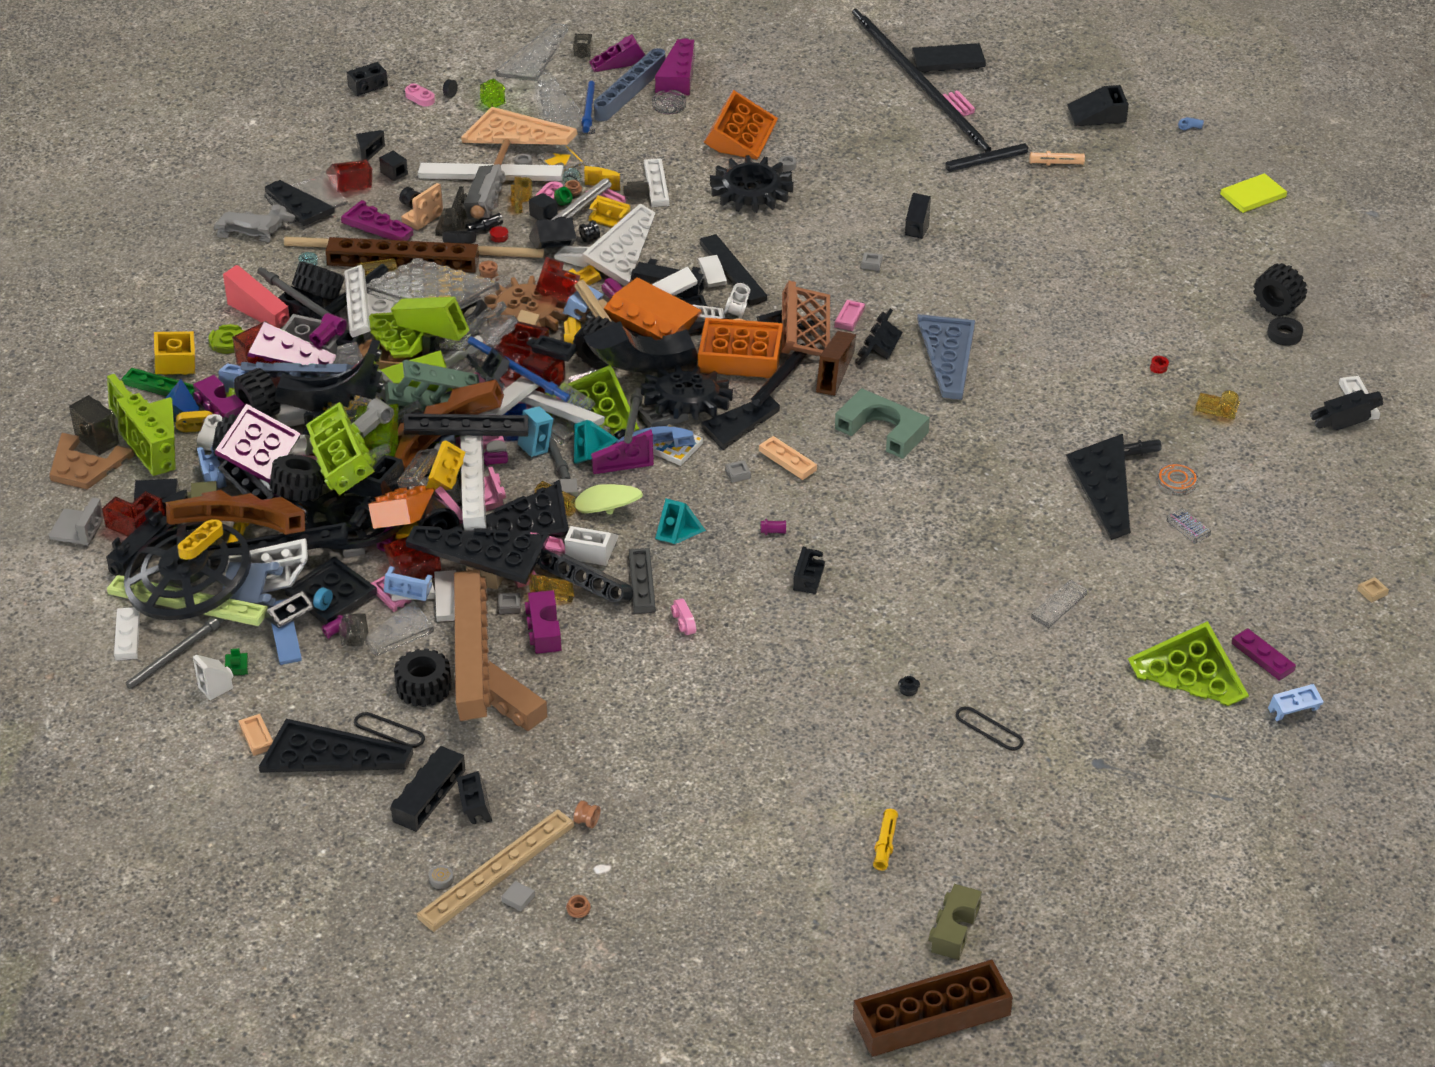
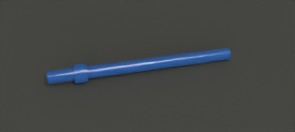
M589 81L585 113L581 122L584 133H588L592 126L591 114L595 90L594 81Z
M472 336L468 339V344L487 355L492 349ZM507 358L510 361V369L544 388L546 393L551 396L555 395L565 402L570 399V395L559 389L555 383L547 382Z

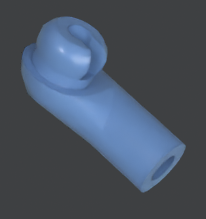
M1186 117L1180 119L1178 126L1181 130H1188L1193 127L1202 129L1204 120Z

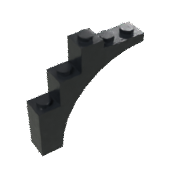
M372 339L368 352L363 359L354 367L340 374L329 377L307 378L282 373L277 385L275 401L313 412L316 408L324 410V407L328 408L330 403L337 404L340 402L344 407L348 408L350 401H354L356 395L371 400L375 399L377 393L381 394L384 382L381 381L382 372H378L379 365L376 364V362L380 361L382 350H379L380 341Z

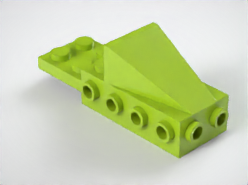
M115 374L108 375V405L111 412L118 419L119 434L153 476L175 470L172 398L169 397L149 403L140 393L132 394L131 391H128L124 382L119 380Z
M340 402L306 424L311 436L309 439L313 446L312 452L317 458L316 461L321 468L322 475L325 477L324 481L331 491L335 489L341 495L375 472L372 467L375 459L364 444L365 441L360 435L359 428L354 422L351 424L347 412Z

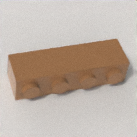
M489 661V696L491 705L526 731L531 730L546 719L547 702Z

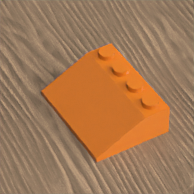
M733 90L719 112L704 143L720 153L740 157L750 155L751 159L757 160L778 118Z
M638 277L616 292L604 307L605 312L612 321L616 323L621 321L624 327L642 336L652 337L654 340H660L663 336L686 329L688 331L702 313L701 309Z
M705 318L698 352L700 373L710 374L715 371L717 374L770 378L779 367L783 323Z

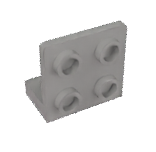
M92 498L89 504L85 506L84 511L63 509L49 533V539L89 545L104 518L100 499Z

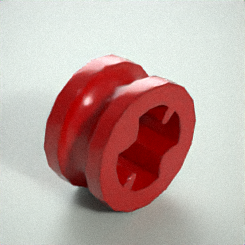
M1154 356L1151 360L1150 370L1158 374L1165 373L1169 366L1168 359L1163 356Z

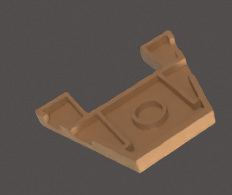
M62 433L50 471V479L54 482L88 490L106 477V472L112 468L117 469L122 465L121 462L126 458L130 460L134 456L133 449L116 446L107 458L97 457L74 451L80 443L79 436Z

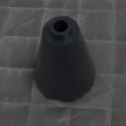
M434 493L421 519L417 521V526L440 527L442 530H449L460 525L457 514Z

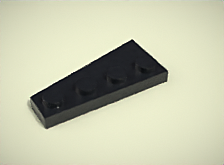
M281 180L264 186L265 193L279 205L284 206L288 213L295 215V219L303 226L335 213L334 206Z
M769 396L760 407H756L749 402L717 417L701 422V428L722 450H725L730 442L738 441L743 433L746 431L751 432L755 429L756 424L763 423L778 413L780 405Z

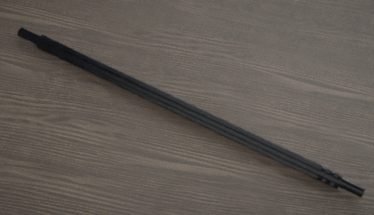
M853 9L852 14L858 19L859 24L974 144L979 145L985 152L991 151V147L984 141V137L866 15H862L858 9Z

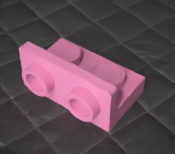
M488 467L489 476L484 477L486 511L502 506L503 499L506 498L504 487H500L499 474H495L493 467Z

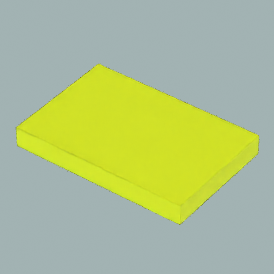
M1265 173L1222 188L1220 193L1242 213L1287 197V191Z

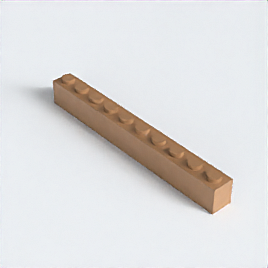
M478 569L454 573L456 706L460 721L487 717V707H491L489 696L490 674L488 668L490 666L488 657L489 646L487 641L489 640L487 629L488 608L486 603L488 601L486 592L487 582L486 577H482Z

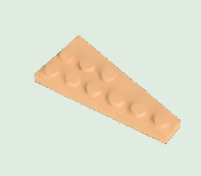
M491 107L461 137L462 143L502 144L504 139H508L510 144L568 145L577 136L576 128Z

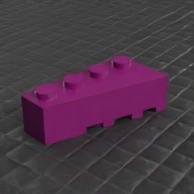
M688 38L677 39L655 75V94L690 95L695 59V40Z

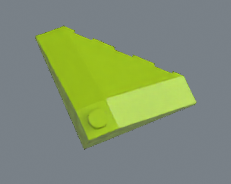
M392 312L369 315L371 335L380 341L386 351H390L393 358L413 357L422 351L423 336L427 333L398 326Z
M611 365L559 387V389L571 395L570 397L572 398L568 400V403L572 401L573 405L581 406L582 408L588 402L587 405L589 407L584 409L604 416V424L599 425V427L608 433L615 434L620 429H626L630 406ZM547 412L552 417L556 416L554 414ZM564 419V421L576 424L575 422ZM637 422L635 424L634 432L640 430L637 425Z
M1208 621L1128 658L1138 679L1158 682L1161 686L1174 690H1184L1190 692V695L1203 699L1210 698L1226 706L1233 705L1249 697Z

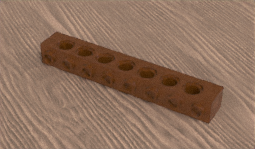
M329 237L325 250L327 266L356 267L362 265L365 268H377L379 265L385 264L388 269L476 273L479 263L478 244Z

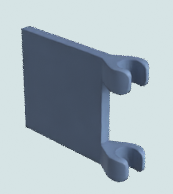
M229 562L226 572L227 578L232 580L236 576L241 562ZM278 562L251 563L246 580L230 599L273 607L276 599L272 598L270 594H262L267 573L282 575L284 568Z

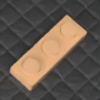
M774 436L759 445V452L802 480L817 471L816 463Z

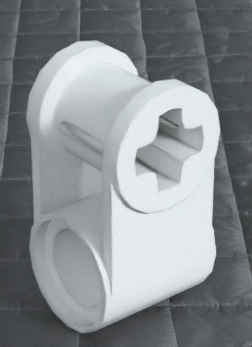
M743 283L734 285L723 313L726 314L728 312L742 319L750 294V288Z
M212 414L205 418L202 429L197 437V448L203 447L204 450L211 451L217 423L222 421L220 415Z

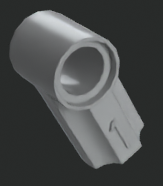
M375 398L369 402L367 411L354 423L359 428L360 435L365 437L380 423L386 424L390 422L394 416V410L380 399Z

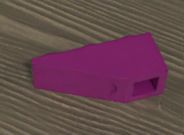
M631 34L624 37L614 46L609 47L600 55L595 56L589 62L593 71L598 72L632 66L645 56V53L634 35Z

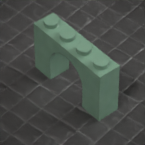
M863 388L835 413V429L850 436H853L865 423L873 420H884L896 425L887 435L886 452L902 459L929 433L930 417Z

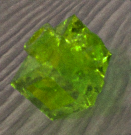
M494 78L480 84L481 103L489 108H496L505 104L504 85Z

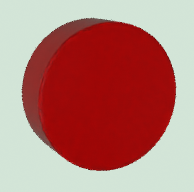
M497 226L490 230V239L493 242L502 243L509 237L508 229L505 227Z

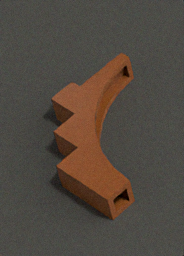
M496 379L452 389L448 402L426 406L424 414L478 415L500 408L504 393ZM404 423L399 425L395 435L398 448L394 457L403 460L405 475H409L420 455L441 435H404Z
M222 490L202 493V496L166 502L167 523L170 525L219 520L261 525L284 534L305 531L304 510L283 497L261 500L252 493L232 497Z

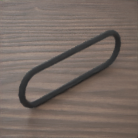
M964 706L956 711V718L961 723L1004 748L1018 750L1023 746L1024 740L1019 734L974 708ZM970 710L1017 737L1020 740V744L1016 747L1004 744L959 717L960 711Z
M362 712L354 719L356 727L402 745L414 748L421 746L425 741V736L422 732L370 712ZM368 715L419 734L422 739L417 744H409L358 724V719L361 716Z

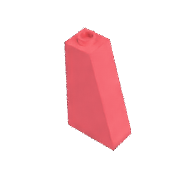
M236 265L223 274L228 305L261 323L266 322L279 329L290 319L288 306L240 266Z

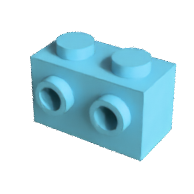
M540 406L523 410L522 415H528V436H519L518 445L531 457L548 453L553 418Z

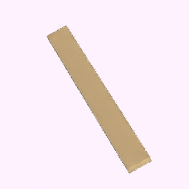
M557 809L418 912L417 919L435 932L574 827V821Z

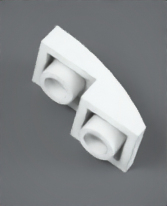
M717 255L698 258L701 272L704 274L708 288L726 285L727 280Z

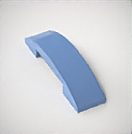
M650 427L635 431L633 436H636L651 429L653 444L673 440L675 447L695 444L693 432L679 427ZM624 437L616 441L614 444L624 441Z
M286 599L276 601L275 605L281 603ZM294 621L280 628L271 623L280 665L302 661Z

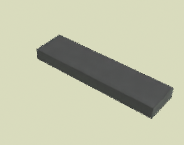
M650 548L629 549L634 614L656 612Z

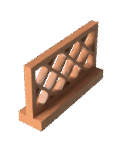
M793 281L787 282L782 292V353L789 354L793 350L815 356L821 355L824 350L818 349L815 344L819 342L825 349L830 342L829 294L796 287V282ZM797 294L803 295L807 300L802 302L797 297ZM815 299L824 300V305L820 306ZM811 303L816 310L811 311L806 305ZM801 308L807 315L802 317L797 310ZM819 312L824 317V320L820 321L815 314ZM811 318L815 325L811 327L806 319ZM801 323L807 330L802 332L797 325ZM819 327L824 332V335L820 336L815 329ZM811 333L816 340L811 342L806 337V334ZM801 338L807 345H798L797 340Z

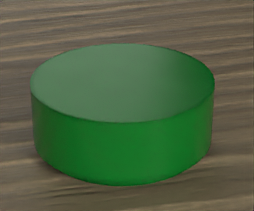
M563 186L555 190L554 197L559 205L565 206L571 203L572 193L567 187Z

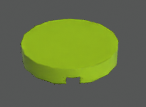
M233 324L219 326L218 330H212L208 336L211 349L222 354L238 352L248 343L247 332L242 330V327Z

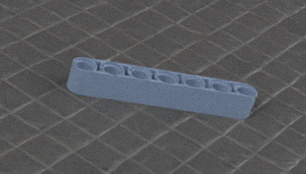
M660 48L651 50L595 99V120L607 121L655 78V75L665 61V50Z

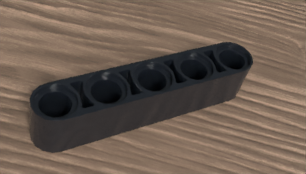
M543 550L537 562L542 569L611 602L626 603L633 597V589L629 584L562 552ZM567 564L569 565L568 572L566 571ZM602 580H603V582H604V587H603V589L601 588V582H602ZM619 589H621L622 592L620 597L618 595Z

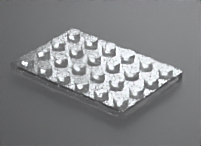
M421 258L413 259L412 262L401 265L398 269L387 272L380 278L372 279L370 283L366 284L367 294L393 302H399L401 299L456 297L460 309L500 289L499 282L493 281L490 278H483L476 274L465 273L462 270L451 269L449 266L437 265L435 262L423 261Z

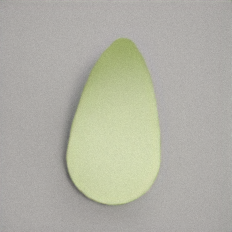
M616 484L596 485L586 489L576 498L575 507L580 513L605 511L607 514H612L615 508L625 506L640 499L643 493L638 488Z

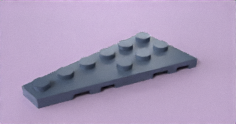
M917 314L920 331L942 397L962 400L975 320Z
M241 362V370L251 371L261 368L270 378L274 379L277 377L281 378L282 373L307 378L329 377L340 374L355 366L349 364L323 365L309 363V365H302L301 363L270 364L256 362V364Z

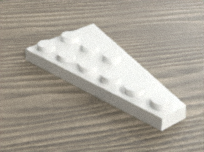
M640 203L582 254L581 259L626 286L630 283L631 272L636 267L655 212Z

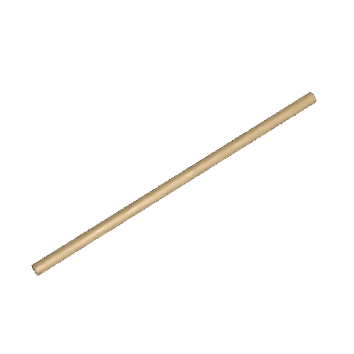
M284 237V246L326 248L329 239ZM478 246L479 255L544 258V249Z

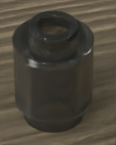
M644 180L626 182V186H623V195L628 200L650 197L649 182H644Z

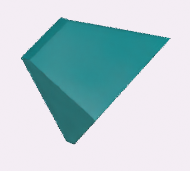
M591 420L576 423L574 429V463L578 464L590 460L592 453L609 447L619 439Z
M665 499L655 539L677 544L706 531L686 503Z

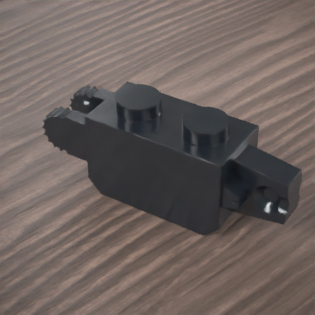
M1361 389L1325 401L1323 407L1317 408L1310 413V417L1315 422L1316 428L1320 429L1331 426L1332 429L1338 431L1368 421L1371 417V410L1383 405V397L1379 391L1365 394Z

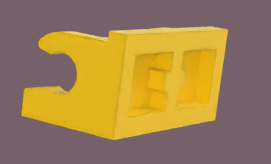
M598 195L589 207V209L593 210L589 215V221L594 220L597 224L612 228L630 213V205Z

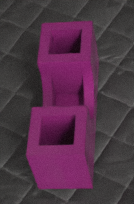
M211 375L193 384V397L198 404L200 403L204 407L205 411L220 415L222 418H229V415L232 414L238 416L245 407V404L235 394L226 398L225 386L215 375Z
M554 590L528 593L529 602H525V613L530 615V617H527L528 630H532V632H529L530 645H534L536 654L562 651Z

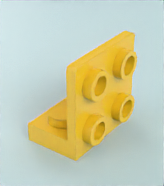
M442 441L428 477L429 481L426 488L434 487V492L440 486L444 490L452 489L456 484V477L463 465V458L466 452L448 441Z

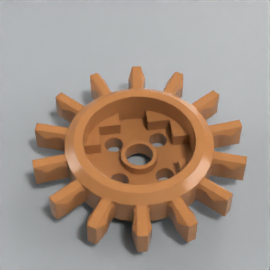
M534 276L529 277L528 284H518L516 278L512 277L511 287L506 289L497 283L494 285L496 295L487 293L484 295V302L488 306L487 326L490 328L501 323L500 330L506 332L510 329L517 330L518 339H523L525 330L515 328V322L521 310L540 315L534 330L538 338L542 335V327L548 326L557 331L559 328L558 320L556 319L566 321L569 318L568 314H563L568 298H565V288L560 287L551 291V279H548L540 286L535 284Z

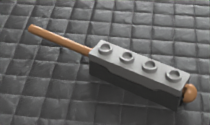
M504 139L493 165L479 166L464 202L468 220L489 218L492 210H494L495 202L498 200L499 192L502 190L503 182H505V172L501 170V164L509 148L510 140Z

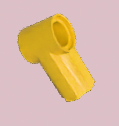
M569 317L564 322L565 342L573 344L574 336L581 328L580 320Z

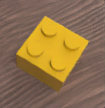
M194 331L154 332L155 374H195Z

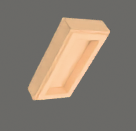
M257 714L239 720L240 729L253 756L267 752L273 740L261 715Z

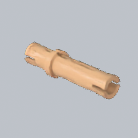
M1046 151V153L1030 152L1029 162L1030 164L1041 163L1049 166L1050 164L1084 165L1085 154L1051 153V151ZM1041 157H1052V158H1055V159H1040V158H1041ZM1059 158H1074V159H1073V160H1068V159H1059Z

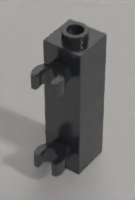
M650 258L648 263H638L631 272V280L638 277L650 284H654L680 271V269L656 265L658 260ZM693 267L691 270L697 279V285L675 296L684 298L703 293L704 274L699 273L701 268Z
M150 507L145 512L146 520L123 542H120L119 537L112 542L114 550L106 556L108 570L114 576H125L127 566L137 551L149 540L162 533V530L168 523L167 517L163 516L160 511L153 513V509ZM144 554L140 558V560L136 563L132 573L135 572L142 565L145 557L148 554Z

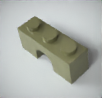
M954 883L951 892H946L943 902L945 907L943 910L940 909L936 918L937 926L936 928L932 927L928 941L932 942V953L956 960L960 959L967 941L968 927L960 925L958 922H967L974 925L981 907L982 891Z

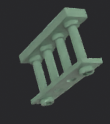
M404 360V378L399 384L387 382L384 386L385 398L388 404L425 410L426 406L448 402L451 394L445 392L449 387L460 388L479 383L478 374ZM412 380L421 382L417 388L408 386ZM430 384L439 385L436 391L426 390Z

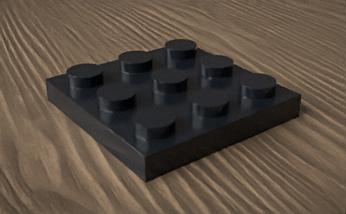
M333 557L294 582L292 587L285 588V593L289 598L303 591L312 604L314 596L320 588L324 587L331 590L333 597L328 608L325 610L315 608L309 612L325 625L337 619L338 615L343 616L377 594L376 586L336 557Z

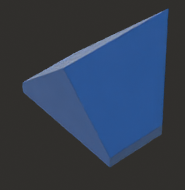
M180 379L166 397L172 398L174 422H176V416L181 412L199 411V406L182 379Z

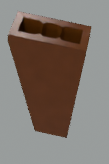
M837 331L821 353L816 387L817 393L836 395L855 351L856 334Z

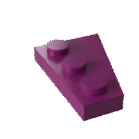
M650 429L633 436L632 442L629 444L621 441L592 453L593 475L653 466L652 430Z

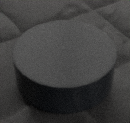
M447 79L443 84V94L446 97H454L458 90V84L455 80Z

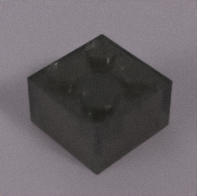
M90 395L69 406L75 436H79V440L98 455L119 445V432L115 424L116 417L111 409H107L99 400H95Z

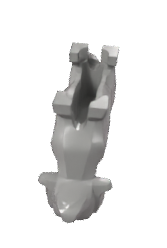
M278 204L272 206V210L268 215H257L252 212H225L218 222L215 223L214 229H218V237L228 238L229 233L227 232L237 231L249 236L261 235V242L270 243V235L278 227H281L282 222L294 221L295 215L288 213L284 206Z

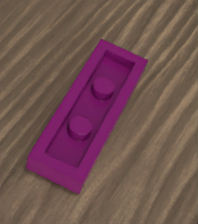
M1247 628L1232 637V645L1279 681L1295 671L1296 664Z

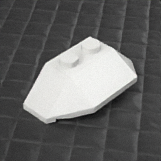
M306 539L250 550L251 563L278 562L284 568L282 575L267 573L262 593L293 586L308 560ZM230 555L228 564L229 562H241L242 555Z

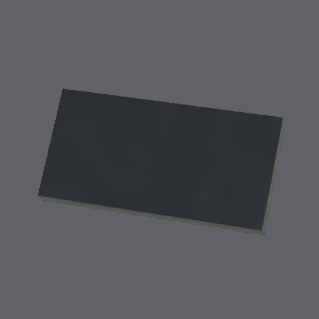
M980 43L912 48L916 67L923 73L936 70L942 72L950 69L962 70L965 68L979 69L980 67H986V60Z

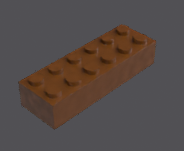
M991 959L856 999L853 1003V1020L871 1057L1010 1016L1013 996L994 961Z

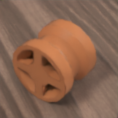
M484 261L479 264V277L482 283L493 284L498 281L497 263L494 261Z
M581 800L575 809L573 820L575 823H585L587 827L594 828L599 820L601 808L597 805L590 806L588 802Z

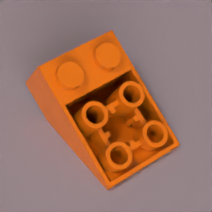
M420 485L409 490L407 488L395 489L394 492H388L383 496L375 497L376 501L368 504L373 529L412 524L419 521L434 492V487L426 488L425 485Z

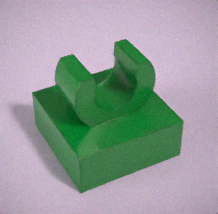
M240 648L230 649L231 654H225V667L230 668L233 676L248 675V653H240Z

